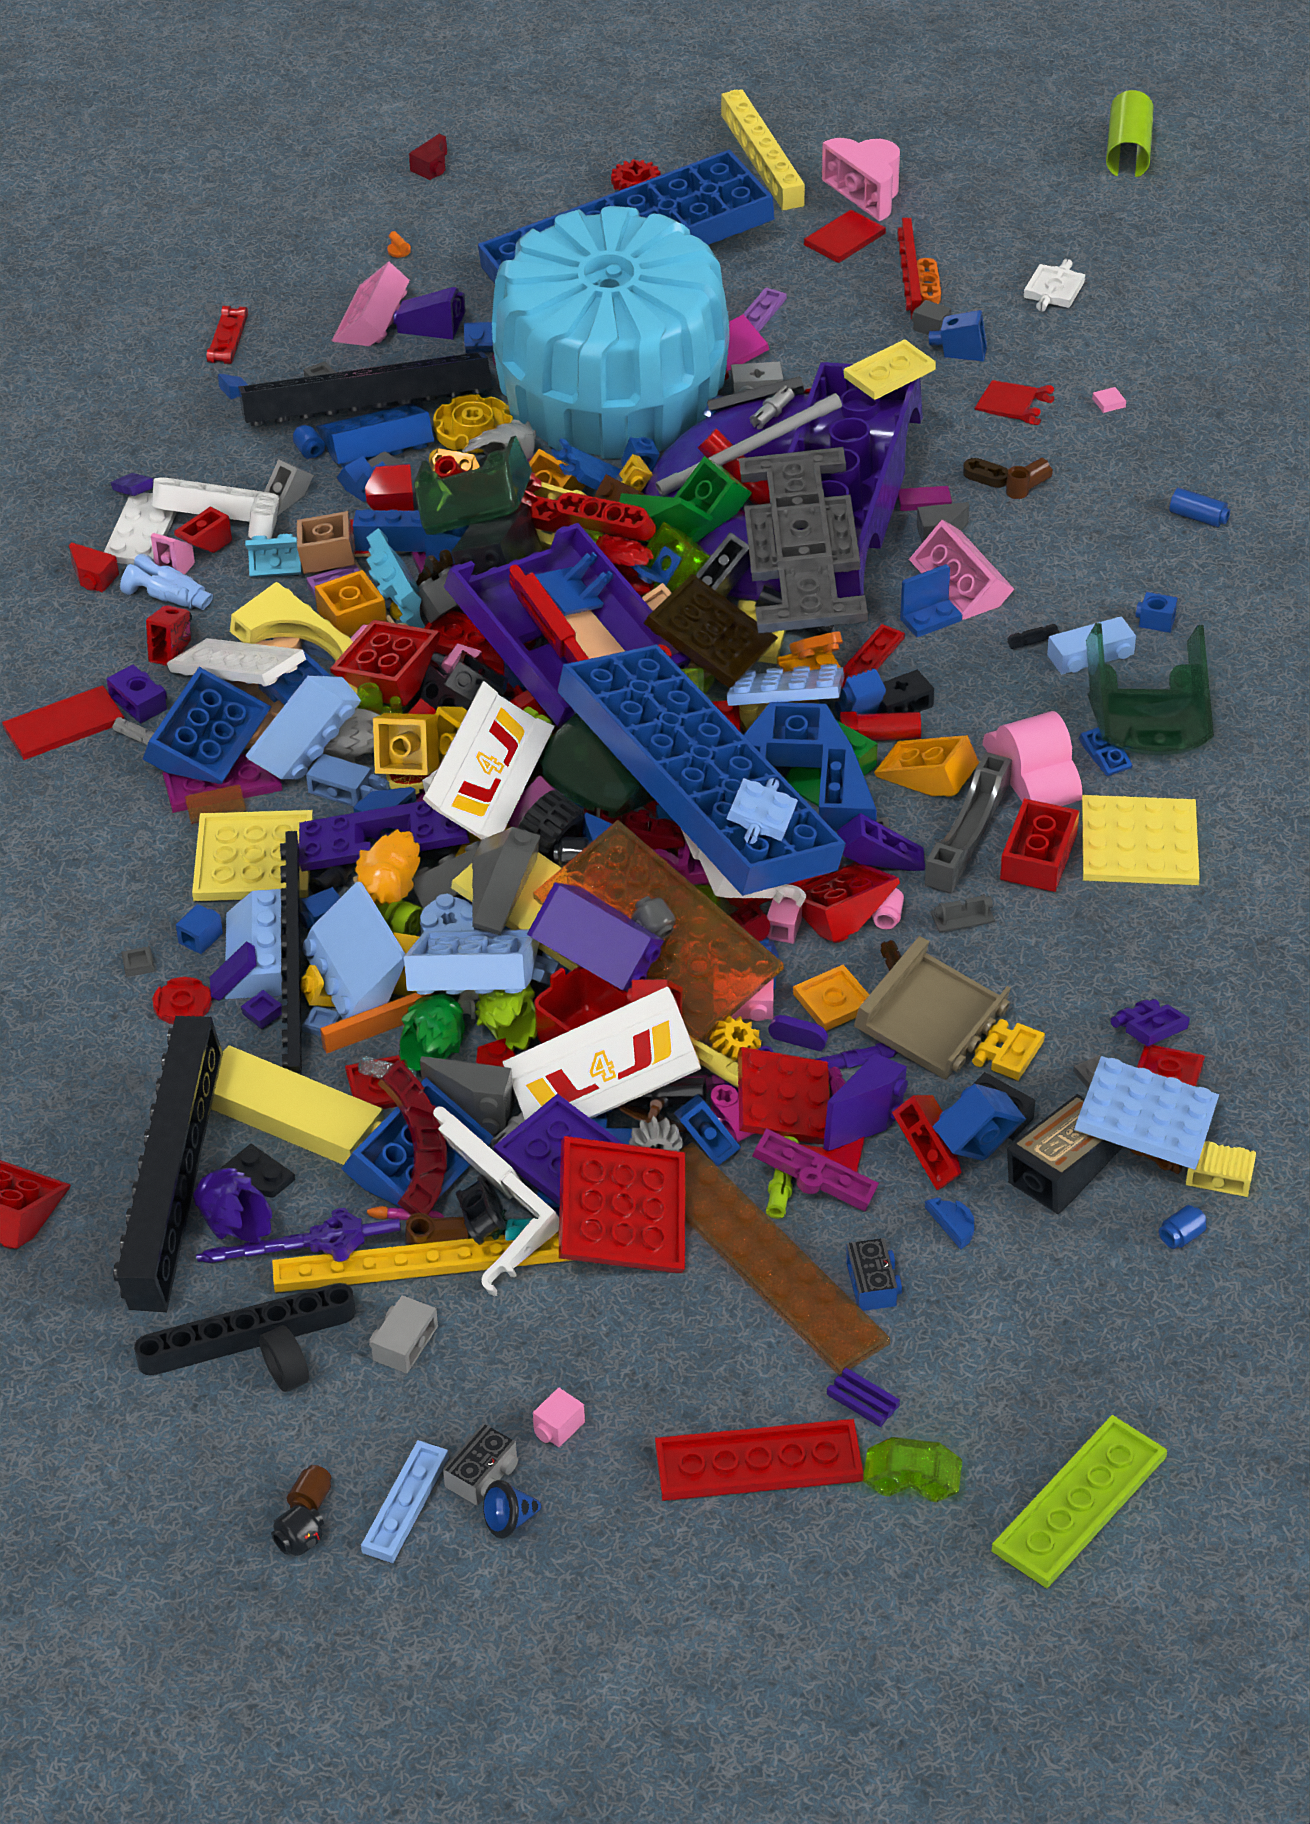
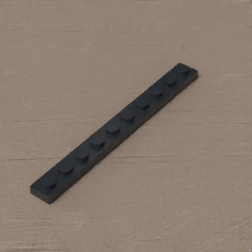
M285 831L286 843H280L281 861L286 860V866H280L281 883H286V888H281V905L286 906V911H281V927L286 929V934L281 935L282 952H287V958H281L282 976L287 975V981L281 982L282 999H287V1005L282 1006V1023H287V1029L282 1030L283 1048H288V1054H282V1067L302 1075L299 844L297 831Z

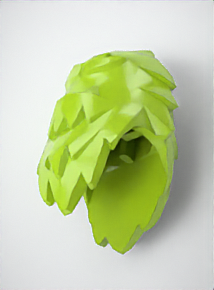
M530 983L519 993H506L505 989L493 990L491 993L478 994L479 1000L475 1004L477 1008L475 1014L479 1016L476 1023L477 1026L486 1025L497 1040L506 1038L505 1045L512 1051L515 1048L527 1049L531 1038L534 1039L537 1035L535 1004L533 1002L535 992L530 987Z

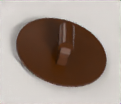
M656 1097L651 1101L650 1111L630 1105H620L617 1107L623 1113L647 1123L651 1122L653 1115L657 1118L658 1122L666 1118L659 1115L665 1105L661 1097ZM667 1118L670 1125L676 1124L679 1132H687L683 1124Z

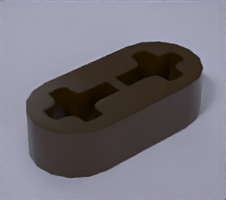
M970 458L964 462L963 475L967 479L995 488L1006 486L1008 473L1006 467L979 458Z

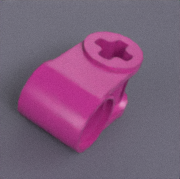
M729 1085L716 1086L711 1092V1102L713 1105L710 1109L737 1143L753 1135L754 1133L739 1131V1098L736 1089Z

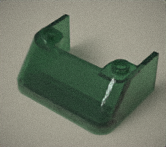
M516 436L510 438L506 451L501 452L497 450L490 453L483 467L440 478L435 471H432L427 460L422 461L414 481V489L421 525L427 535H434L505 516L514 512L520 506L532 468Z

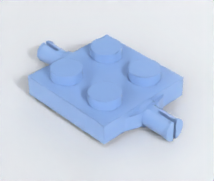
M743 778L727 819L748 829L744 836L747 843L750 836H752L750 844L755 843L759 834L782 841L798 800L785 793L777 792L779 781L775 780L774 785H772L774 778H770L767 781L766 787L758 782Z

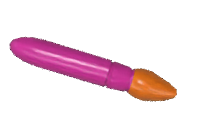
M386 1206L374 1207L366 1211L370 1217L381 1220L388 1218L407 1220L411 1216L403 1208H388ZM431 1210L428 1214L431 1218H444V1215L437 1211Z

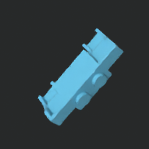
M378 528L366 537L371 546L368 549L371 556L366 559L371 567V570L368 572L373 580L380 584L377 586V589L386 600L390 597L397 604L402 613V616H400L402 623L424 628L425 625L420 617L422 599L417 594L420 589L405 562L388 545L387 536Z

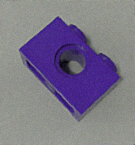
M134 664L106 678L111 698L140 724L167 710V693L161 685L154 683L145 671L142 672Z

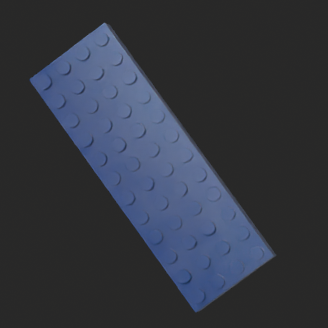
M729 149L479 243L478 250L481 267L495 284L500 264L503 261L515 258L516 242L531 229L541 232L553 226L558 215L579 209L585 215L600 214L602 208L607 206L636 208L639 211V215L645 218L650 214H662L685 225L690 230V235L701 239L709 245L774 220L773 196Z
M658 645L563 664L558 693L742 896L838 871L846 843ZM743 778L758 782L765 787L767 781L770 778H774L772 785H774L775 780L779 781L777 792L785 793L798 800L782 841L759 834L755 843L750 844L752 836H750L747 843L744 836L748 829L727 819Z

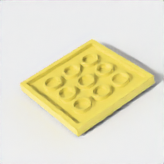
M1082 795L1083 881L1199 885L1196 799Z
M313 810L200 813L192 889L193 901L242 900L251 891L286 888V883H281L280 866H286V860L281 861L280 843H286L285 831H297L299 844V822L313 820ZM299 866L300 898L309 897L310 870L302 872Z

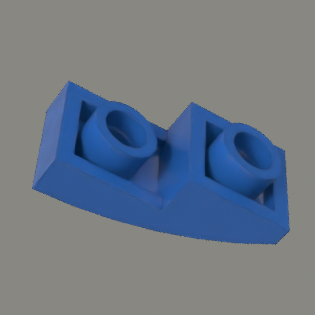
M1106 725L1080 734L1079 740L1082 746L1106 776L1132 768L1133 765L1121 743L1115 744Z

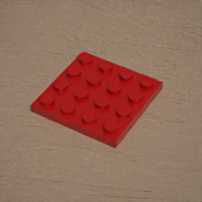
M564 1136L561 1140L558 1258L682 1273L685 1270V1152Z

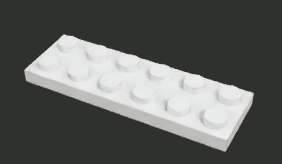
M206 638L167 662L170 672L180 673L184 676L194 675L198 667H201L217 677L229 680L230 682L241 681L246 684L256 683L268 686L275 683L277 677L282 674L296 670L298 668L297 665L305 661L306 657L302 649Z

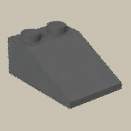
M421 1056L422 1081L427 1077L491 1135L500 1133L508 1126V1121L514 1109L511 1068Z

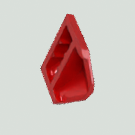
M410 464L376 466L365 486L366 502L373 510L414 511Z

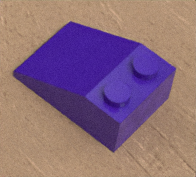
M874 1053L828 1100L823 1149L830 1151L850 1144L864 1136L866 1138L887 1130L896 1120L892 1112L903 1104L904 1093L908 1086V1081L905 1080L907 1066Z

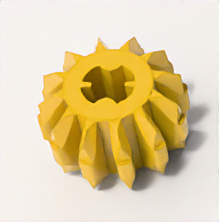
M728 1016L724 1021L716 1023L713 1028L714 1031L709 1037V1042L712 1044L711 1048L738 1063V1052L741 1047L757 1050L761 1047V1040L758 1039L760 1030L751 1029L752 1021L744 1023L741 1016L736 1018V1020Z

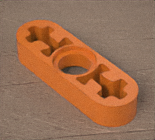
M921 258L917 260L921 304L925 300L939 304L941 301V287L937 262L931 258Z

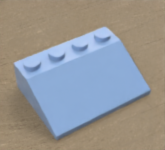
M356 882L311 927L307 939L303 942L302 951L311 965L317 966L324 981L323 987L326 993L332 996L331 1000L342 1019L389 1002L405 966V952L362 882Z
M529 929L503 930L501 936L484 930L425 931L404 955L407 991H416L420 995L434 993V990H446L447 994H459L464 992V990H475L478 994H486L498 989H505L506 993H519L528 986L532 979L539 942L527 935Z

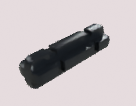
M1050 624L1044 628L1038 627L1023 631L1021 634H1011L1007 638L1009 647L1014 649L1049 639V636L1059 634V630L1056 624Z

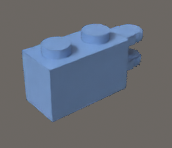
M323 753L306 774L308 793L353 807L371 791L389 790L390 788L389 782L380 776L372 774L371 768Z

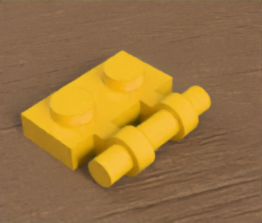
M999 1019L995 1025L990 1027L986 1040L979 1043L975 1049L972 1063L977 1067H982L986 1061L992 1060V1071L1019 1081L1043 1044L1045 1033L1017 1023L1014 1029L1010 1030L1007 1029L1009 1026L1008 1022L1004 1019ZM997 1043H1004L1001 1048L996 1046Z

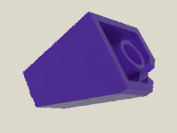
M451 287L402 301L399 310H395L393 319L394 324L397 325V332L453 340L466 312L465 294L459 292L458 288Z

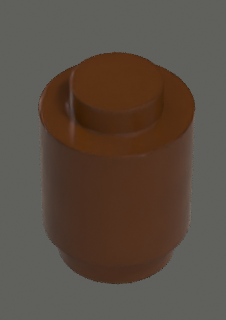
M310 1465L307 1469L302 1470L287 1495V1502L290 1508L300 1504L308 1509L315 1508L318 1511L331 1488L330 1482L332 1478L330 1473L318 1465Z

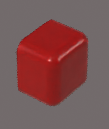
M581 966L573 969L567 975L565 974V969L561 967L550 975V987L535 999L538 1040L541 1043H545L628 1005L627 991L617 988Z

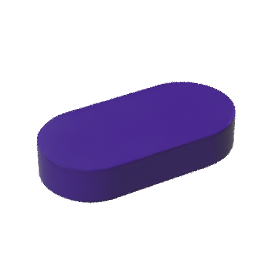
M786 1015L775 1016L768 1027V1032L773 1039L815 1051L823 1050L828 1041V1034L820 1025Z

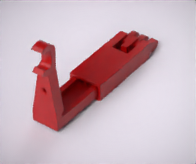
M518 565L510 566V587L560 658L565 657L569 663L589 659L576 641V632L534 573L525 575ZM658 645L671 659L670 649L665 645Z

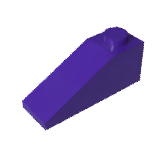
M861 813L837 830V835L846 843L842 855L859 864L908 871L925 870L923 847Z

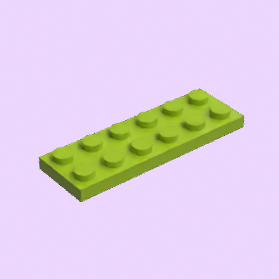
M1111 1415L992 1543L991 1552L1048 1589L1165 1460L1167 1449L1114 1415Z

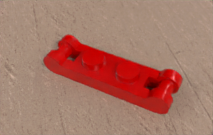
M222 306L217 329L211 346L207 349L206 358L208 363L223 361L224 364H232L248 317L247 307L239 306L238 309H234L231 306Z

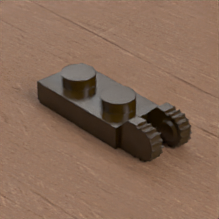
M448 549L440 551L439 562L434 555L426 557L424 569L418 575L416 581L417 586L429 578H432L433 581L440 578L438 574L441 571L452 566L453 558Z

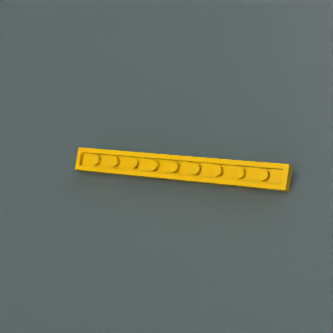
M558 1231L517 1266L572 1260L558 1258ZM505 1235L486 1237L482 1245H478L473 1238L359 1250L353 1251L347 1260L341 1262L334 1261L333 1256L330 1254L272 1260L274 1290L277 1293L320 1288L335 1283L351 1285L487 1270L502 1256L514 1240L506 1241Z

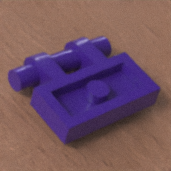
M1156 999L1139 1001L1135 1004V1007L1121 1009L1111 1018L1113 1027H1126V1033L1146 1046H1150L1187 1029L1190 1021L1189 1017L1169 1004L1160 1007Z

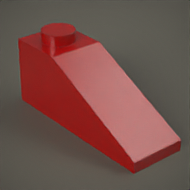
M913 1095L896 1108L892 1114L935 1189L939 1190L962 1173L957 1155L951 1152L932 1127L940 1119L939 1117L943 1112L934 1096Z

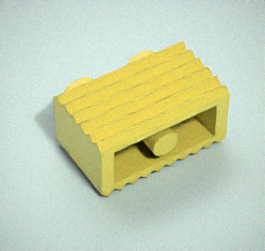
M1205 1141L1196 1170L1188 1168L1186 1185L1248 1197L1256 1152L1254 1150L1250 1152L1248 1149L1241 1147L1218 1146L1216 1143Z

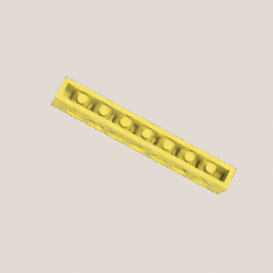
M743 89L722 93L721 115L781 209L788 210L803 207L805 196L804 182Z

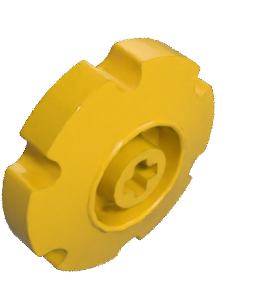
M469 394L452 398V403L442 404L434 414L433 426L437 440L443 446L457 451L464 449L469 444V440L481 435L482 432L495 429L497 425L511 423L513 416L510 415L509 406L500 399L492 396L482 398L479 394ZM477 448L468 451L467 453H480L484 452V450Z

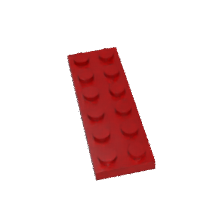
M854 1419L655 1438L662 1501L863 1481L864 1473Z

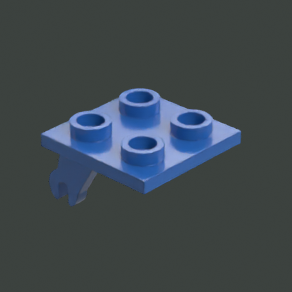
M592 552L591 556L587 553L574 567L535 575L564 616L601 608L604 604L598 595L604 586L612 580L613 574L610 571L607 574L602 572L588 587L581 581L588 568L597 560V555Z

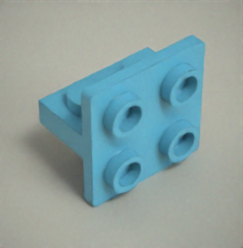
M280 534L277 536L278 538L267 539V536H253L252 540H246L245 547L248 549L249 576L302 575L303 569L297 550V537H293L292 534Z

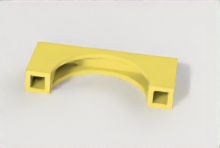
M275 582L231 615L230 632L243 643L255 644L274 637L300 638L320 646L335 661L353 643L349 636L342 634L330 621L322 618L308 604L303 603L289 589L284 588L278 582ZM349 684L357 696H360L362 699L356 708L364 709L374 700L379 701Z

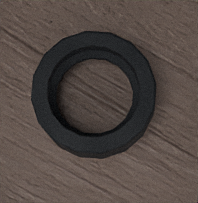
M279 1326L260 1335L259 1343L263 1358L270 1374L282 1391L288 1392L309 1381V1370L302 1350L294 1335L286 1326Z

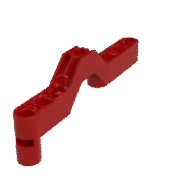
M450 455L439 458L435 463V472L458 501L492 509L527 504L534 526L539 530L556 533L563 526L579 523L584 529L639 541L649 540L656 532L655 523L647 511L639 506L572 492L564 493L558 500L535 496L505 478L464 470L454 457Z

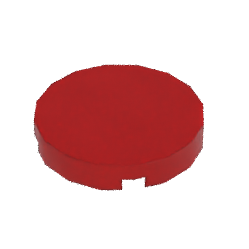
M179 977L167 981V985L156 989L152 998L155 1014L159 1019L168 1024H174L175 1016H205L212 1005L209 987L203 985L199 979L191 977Z

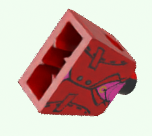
M167 605L146 619L148 662L168 666L167 662L183 653L191 641L190 622L192 621V615L188 610Z

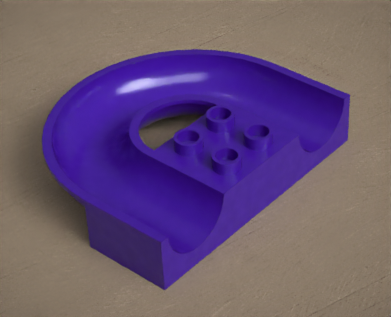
M820 362L810 393L795 394L794 398L781 409V414L769 420L762 429H757V426L754 427L750 422V417L763 406V402L767 398L771 397L732 406L692 426L678 437L658 460L652 471L653 475L642 493L650 496H661L656 488V482L699 463L705 455L697 447L714 429L717 428L735 445L836 393L842 402L841 408L823 417H818L744 454V456L748 458L843 447L846 471L834 474H821L824 498L843 495L851 496L860 558V570L834 572L837 597L863 596L868 548L881 549L905 475V448L909 423L921 424L923 418L921 380L918 378L874 400L844 378V369L853 364ZM680 488L663 497H675ZM741 507L736 515L691 547L685 543L683 544L703 565L730 532L748 544L745 511ZM750 566L727 595L758 600L764 585L781 592L780 579L752 581Z

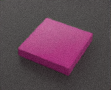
M744 314L729 321L730 337L726 365L727 371L731 370V365L744 364L769 350L768 343Z

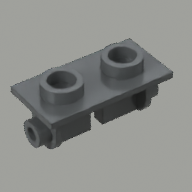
M985 894L968 898L963 905L960 900L939 903L930 912L939 933L995 922L990 910L993 907L991 896L986 897Z

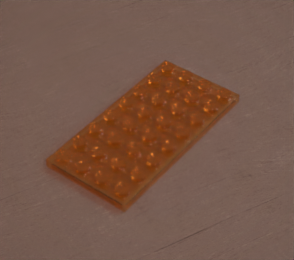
M619 820L533 892L534 899L540 905H543L555 882L582 887L630 919L636 910L634 905L646 896H649L651 899L662 898L674 914L676 921L673 925L674 931L663 939L664 942L660 947L661 953L658 959L650 965L646 973V980H669L683 987L682 1018L688 1034L701 1043L716 1030L719 1021L725 1022L728 1016H732L784 969L782 961Z

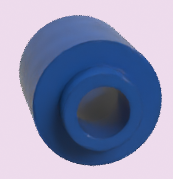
M301 425L295 429L293 442L305 458L309 459L322 455L325 450V443L313 427Z
M1186 1205L1163 1221L1162 1227L1159 1228V1236L1170 1249L1182 1248L1206 1231V1217L1199 1208Z

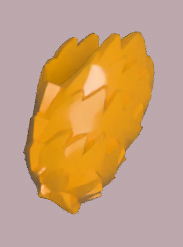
M397 829L388 837L387 835L382 836L369 851H359L360 858L356 861L357 866L355 868V872L358 874L357 880L362 882L373 902L378 906L400 902L402 898L408 896V892L414 887L412 878L420 863V857H418L420 846L419 843L414 842V836L410 831L400 832Z

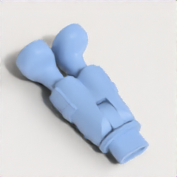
M146 554L137 555L134 565L129 564L121 578L120 590L127 595L135 593L139 586L147 587L149 596L165 602L169 601L189 609L196 607L204 610L213 599V594L206 592L205 588L195 582L193 578L168 565L160 567L154 563L152 557Z

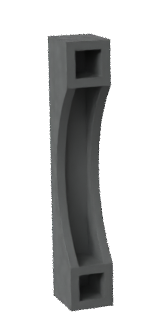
M988 752L984 753L975 770L967 797L954 825L944 839L936 842L926 860L925 886L949 893L953 892L1010 785L1012 759Z

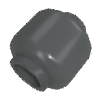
M646 896L634 905L636 910L632 914L631 919L662 939L674 931L673 925L676 918L662 898L651 899L649 896Z

